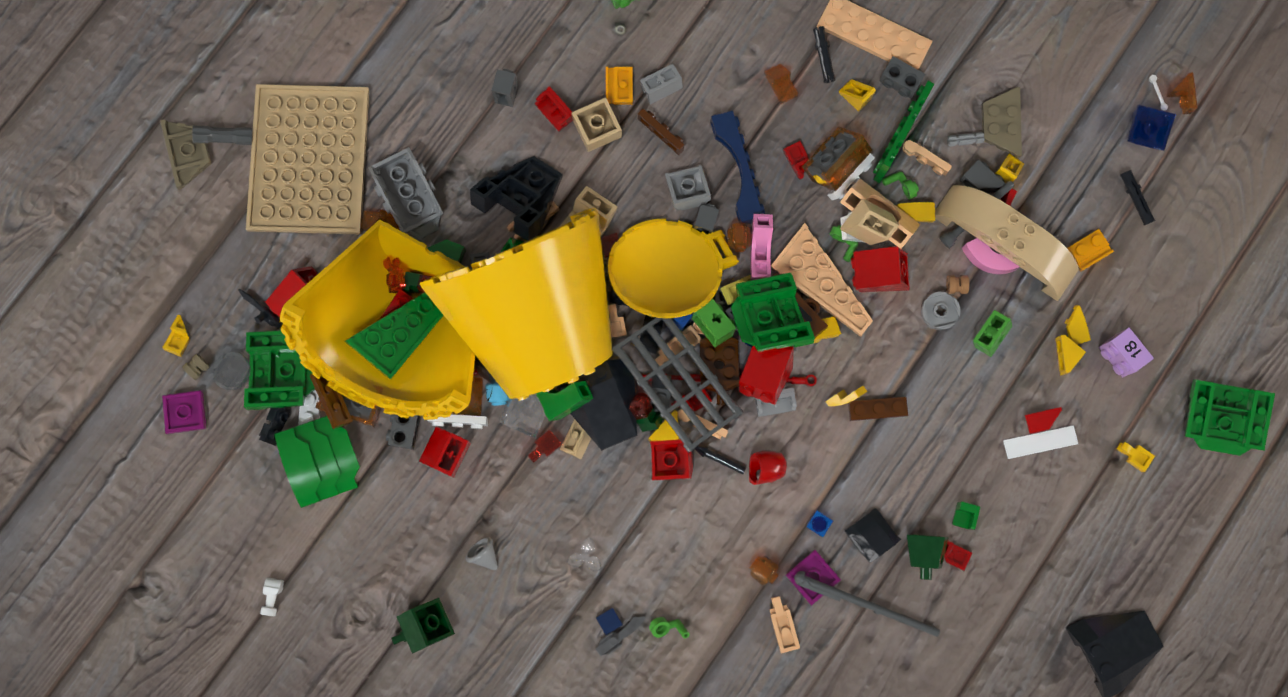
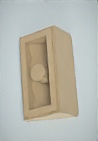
M575 419L560 450L578 459H582L591 438Z

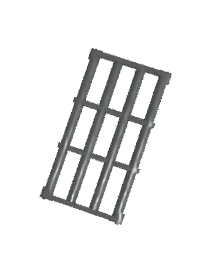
M655 318L624 341L613 346L612 351L623 361L637 380L638 386L643 388L660 411L661 417L666 419L684 443L683 446L688 453L692 452L700 443L744 413L719 383L718 377L713 375L695 351L694 345L689 343L671 318ZM661 320L665 322L684 348L677 355L672 352L654 328V325ZM645 331H648L669 359L661 366L657 364L638 338ZM629 342L634 344L653 370L646 377H643L622 349ZM686 353L689 354L708 379L700 386L696 384L678 360ZM671 364L692 390L685 397L681 396L663 372ZM655 375L658 376L676 400V403L668 409L647 382ZM710 384L733 413L725 421L702 392ZM694 395H696L718 424L709 432L686 402ZM679 406L702 435L694 443H692L670 413Z

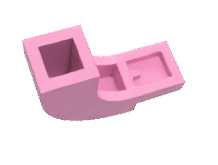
M770 214L753 215L750 249L751 281L771 277L770 255L773 215Z
M978 238L966 243L962 247L969 261L985 272L1007 274L1020 268L1003 255L994 252Z

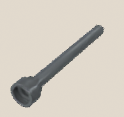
M1008 181L993 196L1001 199L1014 187V183ZM958 226L952 232L944 233L939 239L950 249L955 245L956 238L965 229Z

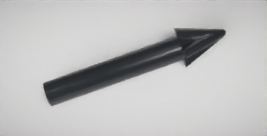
M697 446L694 448L702 457H708L738 473L744 474L746 467L709 450L708 447Z

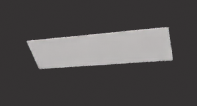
M1074 425L1003 440L1008 459L1078 444Z

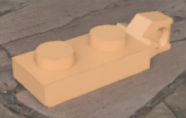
M692 325L682 331V334L694 347L702 340ZM676 337L666 343L675 355L684 350ZM662 350L658 351L660 356L655 361L661 366L669 359Z
M780 596L771 598L773 608L769 609L780 653L799 649L800 645L790 609H788L787 605L782 606Z

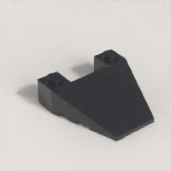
M532 156L514 164L513 168L505 171L503 169L491 178L487 176L481 179L470 189L471 205L483 213L488 212L497 203L516 215L514 217V233L529 241L542 230L563 174L535 156Z

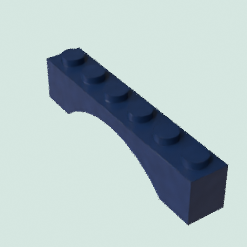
M733 111L711 116L710 123L715 140L720 142L731 153L740 172L741 192L735 207L739 225L752 224L753 215L765 214V209L758 200L760 192L758 186H754L753 179H755L753 169H750L748 162H750L748 151H744V136L742 133L739 134L738 127H740L738 116H734Z

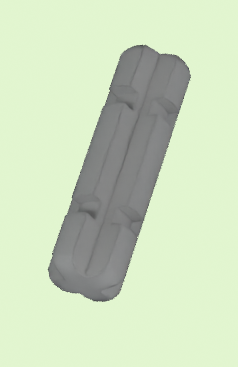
M983 132L959 134L958 136L950 135L947 138V144L951 147L957 144L960 146L973 144L974 142L976 144L983 143L985 137Z

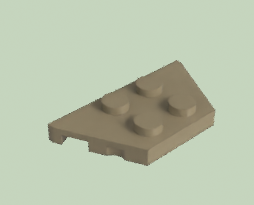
M1020 87L1014 88L982 104L984 142L995 145L1002 151L1006 150L1014 154L1016 158L1022 156Z
M160 120L176 188L180 190L212 164L207 143H193V125L188 126L183 123H171L166 120Z

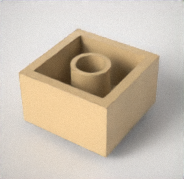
M607 98L572 112V120L588 152L622 137V130Z

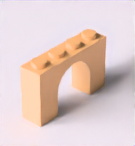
M859 179L849 189L840 203L853 212L859 202L865 199L892 213L899 226L888 240L902 249L920 224L862 179Z

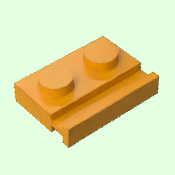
M606 67V98L609 104L633 105V67Z
M1100 229L1067 248L1075 258L1080 272L1114 252Z

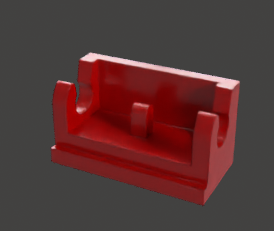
M550 86L536 98L535 106L558 132L573 121L572 111Z

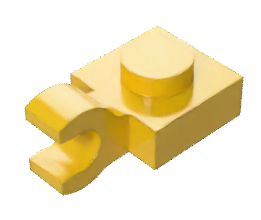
M1124 442L1120 443L1116 448L1121 453L1128 455L1129 457L1126 461L1141 472L1147 470L1155 457L1140 445H1136L1133 448L1130 444Z

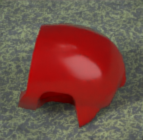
M771 450L753 453L749 461V482L753 485L773 483L784 477L787 469L785 456ZM757 470H760L759 479L756 476Z

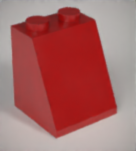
M895 246L853 252L854 257L851 258V265L855 271V276L852 277V282L856 290L859 292L910 290L908 256L903 249Z
M312 266L292 269L265 303L274 314L280 317L284 304L319 273Z
M752 346L739 380V392L745 396L760 399L764 403L775 405L793 370L794 347L774 348L758 352L755 346Z

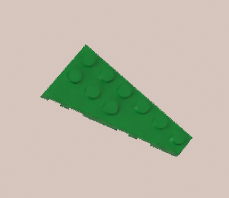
M927 81L925 86H920L916 93L919 96L917 101L913 100L908 108L910 114L908 117H903L882 158L873 171L876 174L873 180L879 184L889 170L899 148L922 109L921 107L930 94L934 83Z
M424 292L344 342L387 378L391 379L443 317V314Z

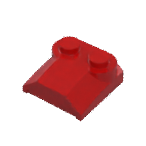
M681 439L650 442L652 481L691 479L693 472L692 452H687Z

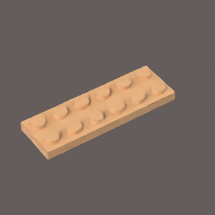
M830 0L817 24V28L824 26L825 32L890 62L894 56L919 70L933 42L848 0Z

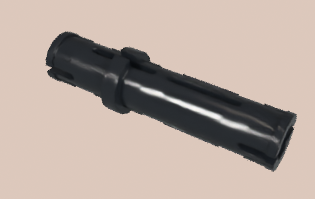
M820 26L819 30L816 27L813 29L816 41L815 50L818 51L824 83H830V79L831 82H834L835 77L828 49L830 45L826 39L825 27Z
M1132 170L1122 173L1120 177L1127 188L1126 193L1130 195L1143 225L1145 226L1156 221L1140 190L1142 187L1140 184H1137Z

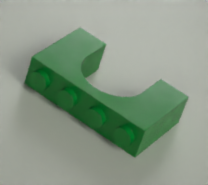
M586 381L574 382L561 391L553 388L547 392L541 391L536 393L544 409V414L549 421L561 420L593 399Z

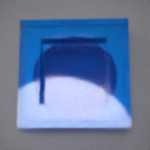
M816 511L806 528L823 538L833 520Z

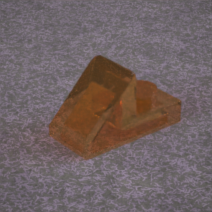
M782 64L764 71L781 104L798 96L790 80L791 72Z
M1193 72L1187 74L1167 96L1181 97L1180 108H1182L1183 114H1191L1197 109Z
M380 209L379 212L364 211L362 231H367L378 220L389 223L392 227L400 230L392 214H387L385 210Z

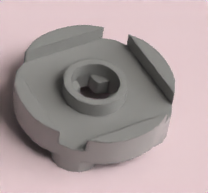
M946 292L931 294L922 303L921 308L924 322L930 329L936 330L951 328L957 322L961 313L957 299ZM938 306L941 309H945L946 312L943 313V316L936 313Z

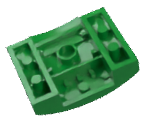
M792 273L736 284L738 297L731 306V310L742 342L755 346L758 352L789 346L800 347L814 343L815 336L809 321L804 322L795 298L797 287Z
M281 331L246 332V352L250 355L249 388H244V408L246 410L304 406L305 397L315 390L310 378L312 371L300 363V355L295 349H289L284 340L286 336Z
M1193 379L1189 397L1191 400L1185 437L1193 438L1200 449L1241 456L1250 449L1265 451L1275 393Z
M327 416L274 434L287 478L301 508L358 488L355 476L360 465L348 431L343 427L333 429Z

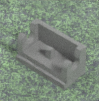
M673 64L640 80L643 93H646L650 104L683 88L682 77Z
M794 388L783 389L775 405L764 403L760 399L754 398L758 417L796 411L797 403Z

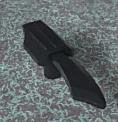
M238 289L243 299L261 311L255 317L257 323L260 324L262 321H266L272 327L281 328L283 322H280L277 315L269 308L262 307L249 294Z

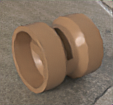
M948 275L946 279L947 293L955 294L960 292V294H968V275H961L960 277Z

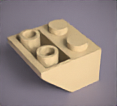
M862 199L840 229L869 245L887 241L899 224L892 213Z

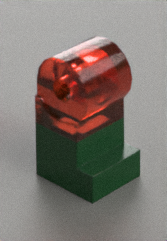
M405 272L401 290L409 296L412 295V292L422 294L425 291L421 288L420 282L432 276Z
M636 394L630 404V410L636 418L639 428L642 432L658 429L664 417H661V413L656 414L651 405V399L647 394Z

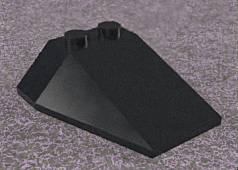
M621 359L606 360L595 368V372L589 375L582 374L578 376L579 380L576 382L586 381L593 399L570 414L601 451L638 436L635 378ZM568 382L560 384L557 390L561 391L572 383L568 384Z
M1144 610L1086 618L1066 627L1074 645L1080 646L1097 678V681L1094 683L1102 697H1112L1122 692L1164 647Z

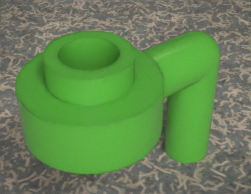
M897 172L882 179L884 186L899 180L902 190L909 200L917 196L919 188L916 182L908 180L903 172Z
M841 225L833 226L829 235L840 242L850 245L843 257V260L850 262L853 252L858 247V242L842 240Z
M658 617L653 619L649 625V630L656 638L665 636L672 628H676L684 639L690 635L679 619L667 621L664 617Z

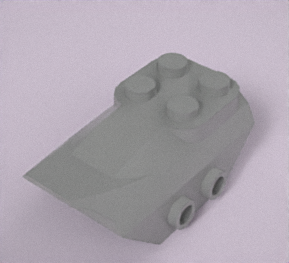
M409 147L368 167L376 183L374 189L379 197L383 196L385 200L383 206L387 214H392L401 232L422 239L439 230V220L444 213L433 194V191L436 189L431 180L427 181L424 177L427 172L422 163L418 165Z

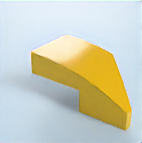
M913 202L896 205L917 222L933 223L935 221V202Z
M1075 305L1073 313L1069 319H1066L1065 324H1067L1068 338L1078 345L1091 341L1081 307L1080 305Z
M178 314L170 327L171 333L162 348L167 352L182 357L190 338L182 317Z
M861 386L847 395L843 389L828 399L826 403L828 406L844 405L854 401L868 391L864 386Z

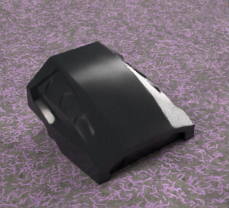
M876 508L844 531L869 563L880 557L901 540Z

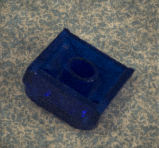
M1137 105L1136 110L1132 114L1133 121L1127 142L1164 151L1176 114Z

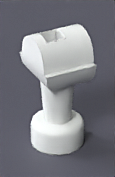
M266 578L263 586V594L267 595L266 606L261 607V615L276 616L277 608H274L277 595L283 590V580Z

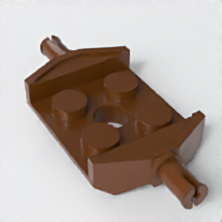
M706 337L700 340L699 343L701 359L713 375L718 377L717 380L726 391L739 386L738 340L731 337L717 347H714ZM722 361L724 368L716 369L714 362ZM700 370V384L702 385L708 379ZM711 384L705 387V389L717 394V405H720V400L721 405H725V402Z

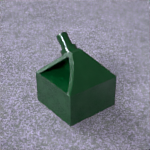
M436 598L397 616L402 631L391 639L394 645L402 641L407 642L413 654L455 633L440 598Z

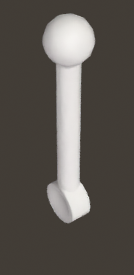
M1151 75L1149 81L1154 85L1161 103V110L1165 111L1168 109V105L1164 102L1157 85V76Z

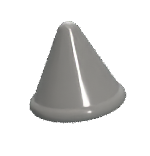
M485 537L476 542L467 552L465 560L468 563L496 570L498 564L492 538Z

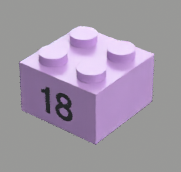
M1130 328L1115 334L1099 346L1101 355L1111 362L1113 370L1116 374L1121 375L1122 378L1137 372L1154 359Z

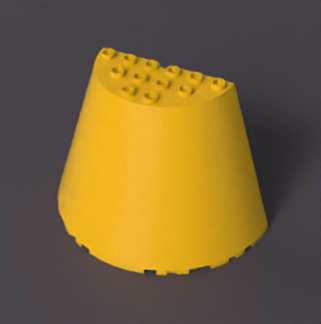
M596 208L576 213L570 216L571 221L565 225L511 249L495 254L491 258H485L470 264L471 270H469L468 266L465 268L461 267L420 282L421 288L510 399L518 398V401L528 398L529 395L541 391H550L555 386L568 382V384L579 380L578 376L582 374L589 375L595 372L597 366L613 355L599 215Z
M378 220L284 304L280 314V322H283L281 332L286 336L284 340L289 349L296 350L300 355V363L312 371L317 379H320L322 376L328 381V387L348 399L373 410L375 406L384 408L383 413L389 415L395 414L403 418L419 415L423 416L424 420L438 419V417L447 418L451 416L452 412L458 414L469 405L471 400L475 354L444 315L391 379L387 378L344 342L379 320L399 289H401L405 272L420 274L424 278L422 281H425L439 274L461 267L465 268L458 261L452 260L439 251H429L425 243L412 238L405 232H401L389 223ZM421 288L419 293L412 292L411 297L414 299L425 291Z

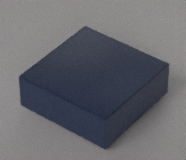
M613 608L596 617L605 635L623 625Z

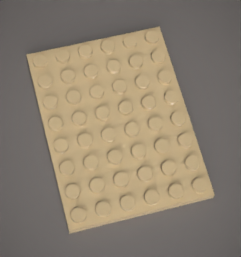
M256 84L246 230L248 232L361 234L369 107L368 87Z

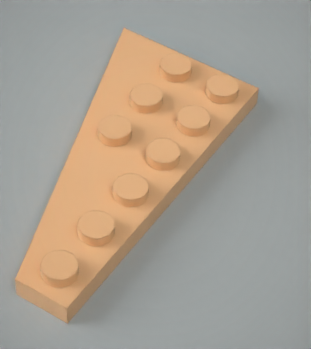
M804 223L773 262L771 269L780 275L792 273L798 290L809 298L816 300L823 309L861 337L873 320L854 296L851 288L847 286L831 259L820 247L817 239L813 237L806 223Z

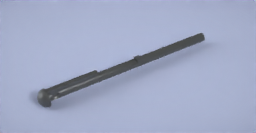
M805 571L797 572L794 577L797 585L839 602L840 599H844L861 607L874 610L873 613L884 615L936 637L940 634V629L805 576Z

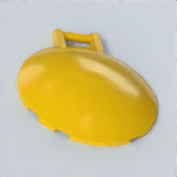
M652 219L630 227L614 243L609 253L608 276L615 293L630 308L651 317L677 318L692 314L708 304L719 289L722 280V270L735 266L739 260L730 250L722 230L706 235L703 231L700 232L694 229L693 225L680 220L673 222L666 221V219ZM716 242L719 243L726 258H722L718 248L715 245Z

